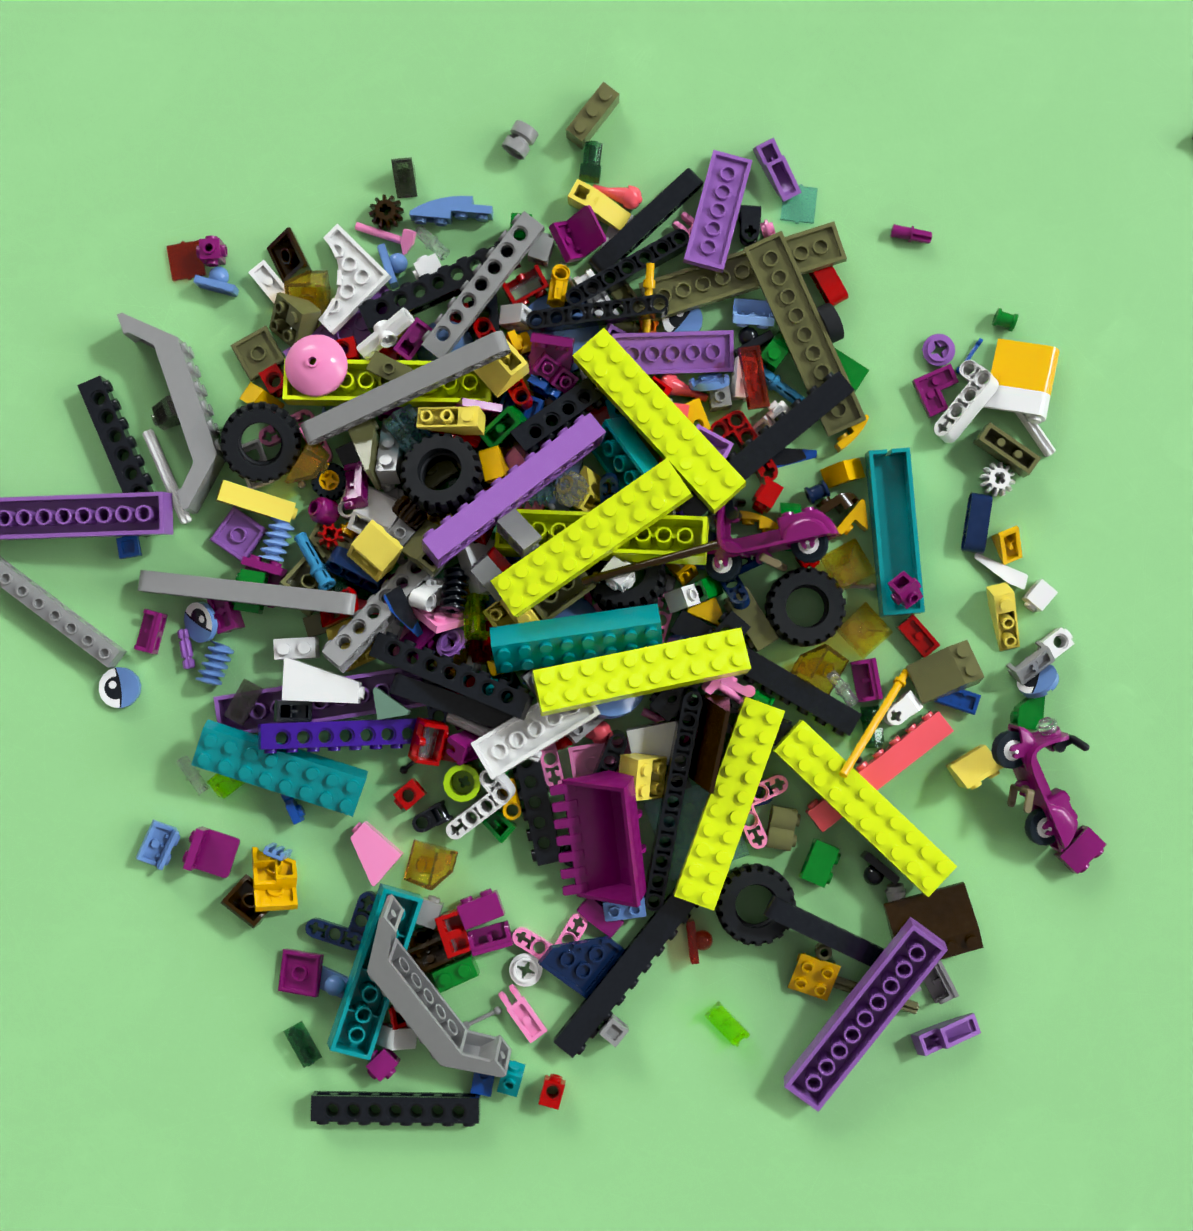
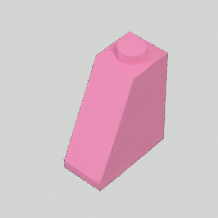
M365 821L363 824L359 822L352 829L351 832L354 834L350 839L371 885L376 886L404 853L368 821Z

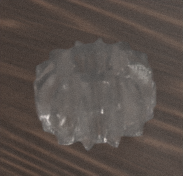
M573 471L569 473L564 472L562 478H558V483L553 485L555 487L553 494L557 502L571 508L573 505L578 506L579 501H584L583 497L588 494L586 489L589 485L581 474Z

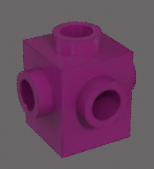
M210 235L206 236L205 239H199V246H196L197 257L200 258L205 266L217 267L219 265H226L227 246L217 236Z
M905 571L887 583L892 592L890 595L892 600L897 605L901 604L906 609L923 597L918 580L910 577Z

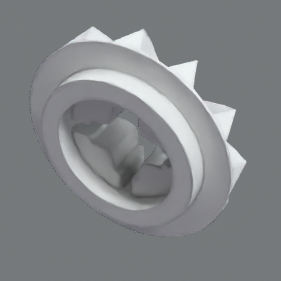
M529 953L515 956L509 967L511 979L517 985L523 987L532 986L537 983L542 975V966L538 963L539 959ZM528 962H530L529 969L532 970V972H527L523 978V970L520 969V967H524Z

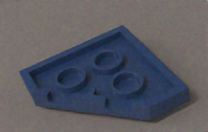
M603 936L551 945L538 963L587 999L625 949L611 937Z

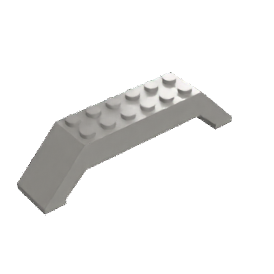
M124 313L117 314L124 335L135 343L141 341L156 350L193 460L182 488L176 491L182 509L191 514H196L199 512L225 461L218 437L221 432L218 424L213 422V408L211 404H207L205 397L208 394L205 386L200 383V370L197 365L194 366L192 360L195 358L191 346L188 347L186 342L181 341L172 334Z
M392 894L387 896L378 921L367 973L369 978L375 981L381 989L383 996L389 999L395 1011L400 1013L407 1026L415 1032L420 1043L426 1046L431 1057L436 1059L441 1066L496 1077L506 1076L512 1049L501 1035L495 1037L471 1031L465 1027L396 938L404 909Z

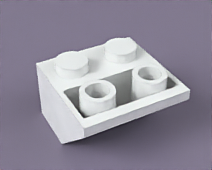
M368 486V507L354 509L347 528L360 534L373 519L388 532L399 519L392 511V507L397 499Z

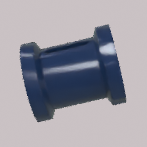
M821 480L819 484L813 487L804 488L805 495L811 505L816 500L825 496L830 497V491L824 480Z

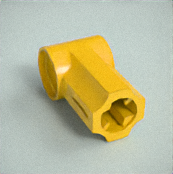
M562 264L553 267L549 279L546 304L550 305L551 308L564 307L570 270Z
M510 778L516 792L502 807L504 817L509 820H515L521 815L522 806L515 778ZM500 789L501 794L508 796L505 789ZM513 804L517 806V815L511 816L508 814V805Z

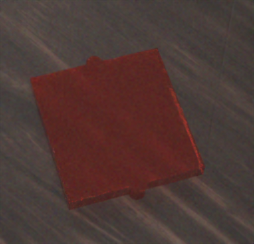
M199 240L191 242L182 241L179 244L167 246L172 281L192 280L195 275L206 276L205 265L196 254V246H199Z

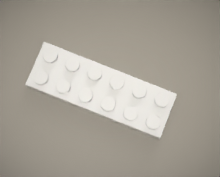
M537 702L529 708L524 721L513 717L478 738L471 745L491 780H494L601 715L597 706L594 705L541 716Z

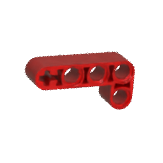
M738 410L732 411L714 422L710 429L713 432V429L716 427L722 428L724 435L721 437L727 439L733 436L741 450L744 449L741 446L744 444L741 439L743 434L750 435L753 441L758 437L744 413ZM732 417H738L741 420V424L735 426L730 420ZM771 459L764 467L762 466L755 472L759 480L764 476L765 468L767 471L771 470L773 472L770 476H766L772 481L777 478L778 468Z

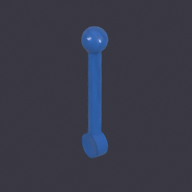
M978 339L964 361L971 359L983 342V339ZM960 366L957 367V369H956V373H957V374H960V372H959Z

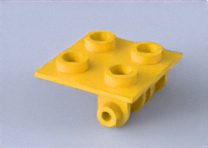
M804 952L799 953L797 956L798 962L788 988L827 1001L841 966L836 965L835 962L830 963L820 960L816 956L806 955Z

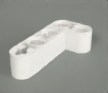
M966 360L960 365L959 372L967 380L968 384L934 425L935 434L945 443H953L958 439L999 387L998 380L987 369L973 360Z
M486 769L480 773L479 781L487 793L458 814L447 825L446 833L451 839H459L505 805L515 795V786L505 773L495 780H491L488 777ZM500 789H505L508 796L501 794ZM485 801H489L492 804V808L487 807ZM469 812L474 813L477 819L471 818ZM462 822L464 825L457 829L456 827Z

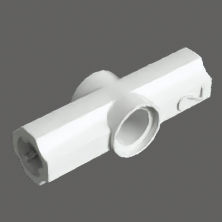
M403 307L390 319L377 322L373 327L374 332L356 347L363 358L369 360L375 351L379 352L382 348L394 346L398 340L397 336L415 321L413 316Z

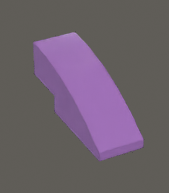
M774 137L753 148L764 173L782 202L802 193Z
M970 1013L911 1034V1038L917 1055L927 1056L942 1048L948 1049L980 1034L981 1031L975 1014Z

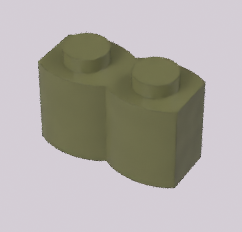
M777 805L771 806L766 831V847L791 851V848L796 846L797 835H794L795 827H799L801 819L797 809Z

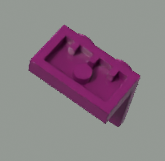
M531 333L530 342H532L529 361L530 372L528 374L540 376L532 370V366L543 352H546L568 370H571L575 338Z

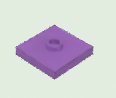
M233 506L210 540L239 561H242L243 556L250 557V554L253 553L268 530Z

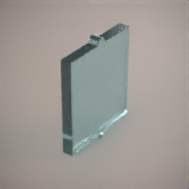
M800 184L799 188L802 193L782 202L780 220L793 221L796 224L799 222L814 224L818 188L805 187Z

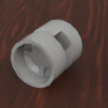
M517 120L510 130L511 135H507L502 143V147L515 158L524 160L530 151L529 145L534 144L538 137V132L527 123Z

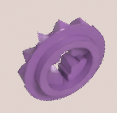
M934 334L928 337L923 344V358L929 364L936 367L945 366L955 355V345L948 336ZM935 345H936L938 348H941V347L944 348V347H946V348L941 352V355H942V356H939L938 353L932 354V352L936 349V348H935Z
M460 628L444 631L437 640V652L441 656L443 654L451 658L455 654L460 655V650L465 648L464 643L468 641L465 637L466 633ZM450 640L454 641V646H453V647H451V641H450Z

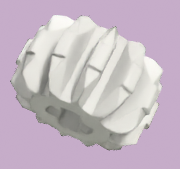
M993 462L989 465V468H983L985 474L980 475L979 478L985 480L980 486H987L986 494L992 490V497H996L998 493L1000 496H1004L1006 491H1012L1010 485L1015 484L1016 481L1010 479L1015 473L1008 472L1010 469L1009 465L1003 469V462H999L997 466ZM996 476L1000 477L999 483L995 482Z

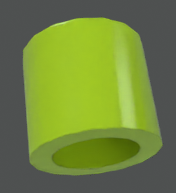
M472 764L455 765L445 774L443 781L445 792L454 801L465 802L473 799L482 789L479 781L481 772ZM465 776L469 777L470 785L462 787V782L459 779Z

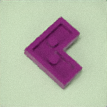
M951 363L912 381L928 418L948 409L941 390L959 382Z

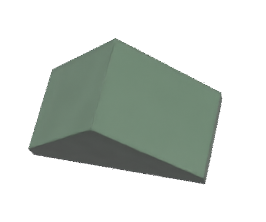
M375 687L373 689L377 720L409 715L412 712L380 688Z

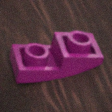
M543 352L532 366L533 371L545 378L564 394L572 389L579 380L575 374L546 352Z
M586 898L577 908V912L609 937H612L624 923L623 920L606 922L603 902Z

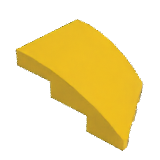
M252 847L255 912L298 909L296 860L287 858L279 861L264 855L263 852L259 851V848Z

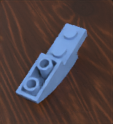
M451 196L419 205L410 210L409 215L411 221H414L416 224L425 225L426 222H430L437 226H446L447 224H452V217L458 220L476 218L477 221L487 222L488 220H493L494 212L492 206L475 205L473 196Z

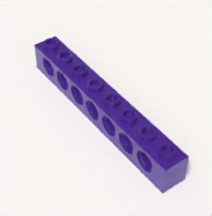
M417 718L258 724V749L264 750V754L277 753V749H285V753L298 752V748H307V752H318L320 747H328V751H341L342 746H349V750H362L361 746L370 745V749H382V745H390V749L403 748V744H411ZM406 727L411 731L408 739H404L402 736V731ZM427 727L424 737L426 738V743H429V727ZM385 728L390 731V737L387 740H384L381 735ZM364 729L370 732V737L366 741L361 738V732ZM323 730L328 733L326 742L319 740V733ZM342 730L349 732V738L345 742L340 739ZM301 731L307 734V740L304 743H300L297 739V735ZM279 732H283L286 735V741L282 744L276 741V735Z

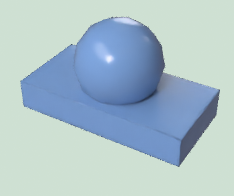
M385 244L377 245L384 270L392 277L388 282L391 288H397L399 284L395 273H402L406 270L408 265L407 258L400 253H394L389 257Z
M221 266L212 268L209 272V278L199 275L194 277L193 282L199 288L237 297L239 289L235 285L227 283L229 281V273Z
M322 965L320 989L326 991L329 995L342 999L349 977Z

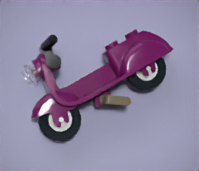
M733 497L715 514L709 510L708 515H705L708 516L709 527L712 530L717 529V539L713 541L717 540L719 549L707 552L705 569L713 580L729 582L739 575L743 558L756 557L759 565L763 562L778 570L786 571L787 565L773 558L771 553L791 549L793 555L798 560L805 563H814L826 555L828 540L835 539L840 534L836 525L828 516L818 509H814V507L803 508L802 512L796 514L792 511L782 513L781 517L777 518L779 529L741 538H732L730 534L731 523H738L742 519V514L738 511V507L746 505V500Z
M1050 717L1039 720V724L1036 726L1037 731L1032 733L1024 727L1008 724V731L1000 733L994 739L991 749L995 762L1004 768L1013 769L1017 779L1016 783L1010 786L1007 804L1010 807H1014L1017 793L1020 791L1019 795L1025 797L1023 810L1026 813H1030L1024 827L1029 840L1038 845H1050L1053 850L1062 852L1069 846L1076 833L1078 816L1071 807L1070 797L1066 791L1058 788L1050 790L1036 756L1044 747L1051 752L1062 753L1065 751L1066 746L1071 744L1083 751H1088L1090 746L1080 738L1062 732L1060 727L1056 726V719H1051Z

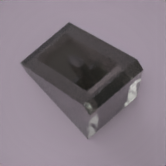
M412 157L391 159L397 198L417 197L416 173Z

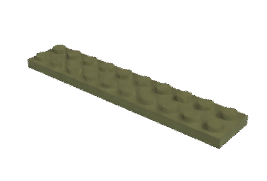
M834 221L785 237L801 275L847 261ZM744 250L727 255L723 273L692 266L654 278L656 282L653 295H664L669 302V311L664 317L651 319V323L652 321L656 322L760 289V285ZM643 282L638 284L641 294L644 296L645 288H643ZM662 302L654 305V308L657 310L665 307V304Z
M779 231L745 247L743 250L806 390H810L814 385L820 387L824 383L822 379L830 372L835 374L838 371L851 385L783 232ZM854 391L820 419L828 437L867 420Z

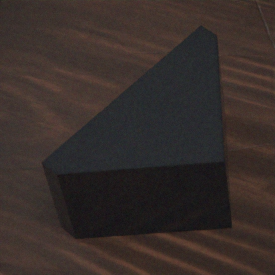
M275 700L274 722H312V702Z

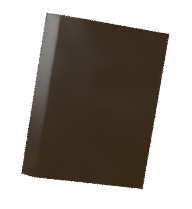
M290 227L286 228L267 247L284 284L312 272L298 239Z
M247 874L221 901L222 905L253 929L260 925L270 912H255L253 879Z

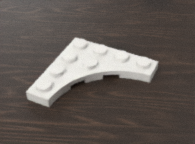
M338 224L323 237L332 249L338 263L339 270H337L336 284L338 288L335 298H332L329 306L318 319L333 335L359 311L358 307L364 301L371 299L392 278Z

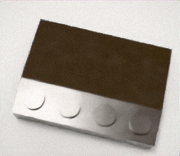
M705 693L704 699L702 698L701 714L689 768V778L707 792L713 794L730 716V697Z
M964 882L938 888L929 897L920 893L883 904L892 939L907 920L912 917L945 941L948 950L941 959L984 948L979 926Z

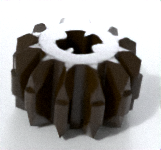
M383 194V200H379L376 197L375 201L377 204H370L372 211L369 212V215L373 218L372 223L374 225L378 224L379 229H383L386 225L387 230L390 231L392 224L394 227H398L397 221H403V217L400 214L404 213V209L400 207L401 202L399 200L395 201L394 196L391 195L387 200L386 195ZM388 209V210H389V211H388L389 214H388V215H384L385 210Z
M402 495L392 507V511L412 529L417 530L428 518L427 513L421 511L408 496Z

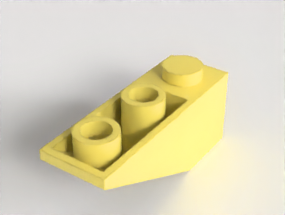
M579 179L576 180L568 195V204L580 210L584 206L590 205L599 221L618 231L626 226L631 216V213L602 192Z
M479 406L418 407L416 428L464 436L484 435L486 415Z
M1006 582L987 586L988 606L999 650L1003 651L1020 647L1014 591Z

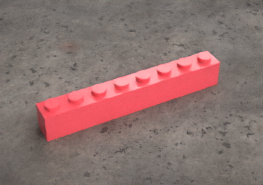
M930 710L921 717L922 721L917 725L913 723L905 729L906 733L901 737L896 736L890 740V746L885 750L882 748L877 750L872 755L874 757L868 763L864 761L856 767L857 772L876 790L880 789L954 731L939 711L932 712ZM817 798L807 805L808 809L805 811L821 832H824L842 818L823 798L819 801Z

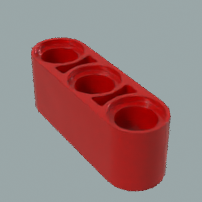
M833 266L809 273L825 303L835 306L849 298L847 290Z

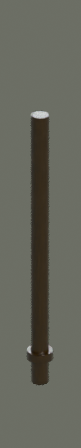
M716 540L598 573L596 571L593 572V575L582 577L581 582L583 586L592 583L600 584V581L716 550L719 549V545Z

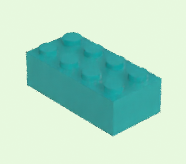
M624 416L604 420L602 427L606 434L602 444L594 449L592 453L606 473L610 472L617 475L621 490L659 463Z

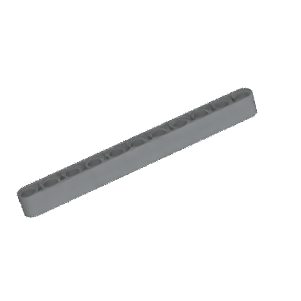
M496 331L303 422L300 426L307 444L315 445L508 355L511 350L503 331Z
M140 570L138 591L343 615H354L357 594L147 570Z

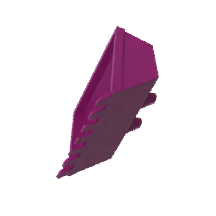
M607 770L585 776L562 779V784L550 786L551 796L564 794V801L551 804L552 811L554 813L566 811L565 818L554 820V828H568L569 833L557 836L556 844L557 846L570 845L571 851L559 853L558 860L560 863L572 861L573 865L571 868L560 870L561 879L574 878L575 884L562 887L563 895L576 894L577 897L638 908L641 905L640 901L647 892L642 855L646 852V845H641L639 818L643 814L641 809L637 810L634 776Z

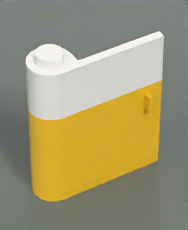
M998 338L991 374L998 380L999 387L984 405V408L1025 414V418L1032 424L1044 422L1047 417L1060 353L1059 349L1053 346Z

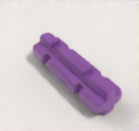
M180 629L177 631L178 639H180L181 658H184V661H182L183 668L192 669L195 667V660L192 659L194 655L188 629Z

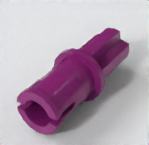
M893 224L890 237L905 239L908 242L916 241L929 244L932 240V232L914 229V226L910 228Z

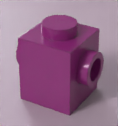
M385 1047L380 1051L376 1049L373 1051L371 1060L366 1065L368 1068L367 1072L373 1079L377 1078L381 1081L385 1077L388 1080L396 1072L395 1067L401 1059L390 1049Z

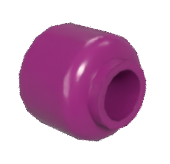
M325 497L316 498L308 507L311 520L322 525L330 526L340 516L337 502Z

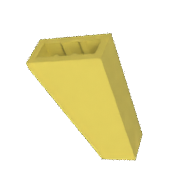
M226 480L221 482L215 500L290 523L291 519L295 520L298 512L294 502Z

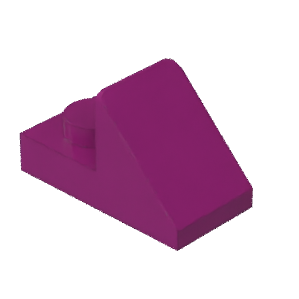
M418 317L414 319L415 321L408 327L392 349L405 360L413 358L424 342L421 340L428 330H433Z

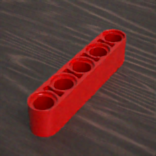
M486 317L478 318L474 322L473 328L479 339L496 332L491 321ZM489 327L486 332H480L481 328ZM520 379L507 391L518 409L528 410L533 404V398L523 379ZM522 395H526V396H527V399H526L525 401H523V402H519V401H518V398H519L520 396H522Z

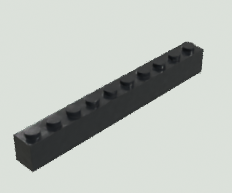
M840 371L835 374L830 372L822 379L824 383L820 387L814 385L806 392L808 396L804 400L797 399L790 405L792 409L787 414L781 412L774 418L776 423L771 427L768 425L764 426L757 432L760 436L754 441L752 438L748 439L741 445L744 448L738 454L734 451L726 458L744 480L754 474L854 391V388ZM691 491L693 497L678 508L683 511L685 516H702L709 508Z
M682 610L669 632L673 635H685L692 638L705 635L712 626ZM746 647L751 669L748 673L743 674L745 681L752 685L755 682L762 686L761 690L769 695H772V693L779 695L778 700L788 706L790 703L796 705V710L805 716L808 713L815 716L814 721L823 726L826 724L832 726L834 733L842 737L844 734L851 735L862 716L861 713Z
M673 889L664 900L662 908L654 912L588 998H585L557 1033L553 1042L572 1058L576 1054L580 1055L587 1046L585 1042L589 1037L593 1039L600 1030L598 1026L602 1021L606 1023L613 1014L611 1010L614 1006L621 1005L626 998L624 995L629 988L632 990L639 982L638 976L642 972L645 974L652 965L650 961L654 956L659 957L665 949L663 945L668 939L670 941L673 940L678 933V930H676L681 923L684 925L691 917L690 911L694 907L698 908L699 905L675 897Z

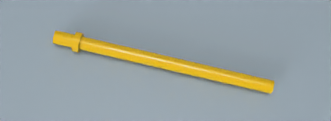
M903 669L900 675L895 677L894 685L839 773L841 777L847 778L901 688L905 687L906 679L909 676L906 669Z

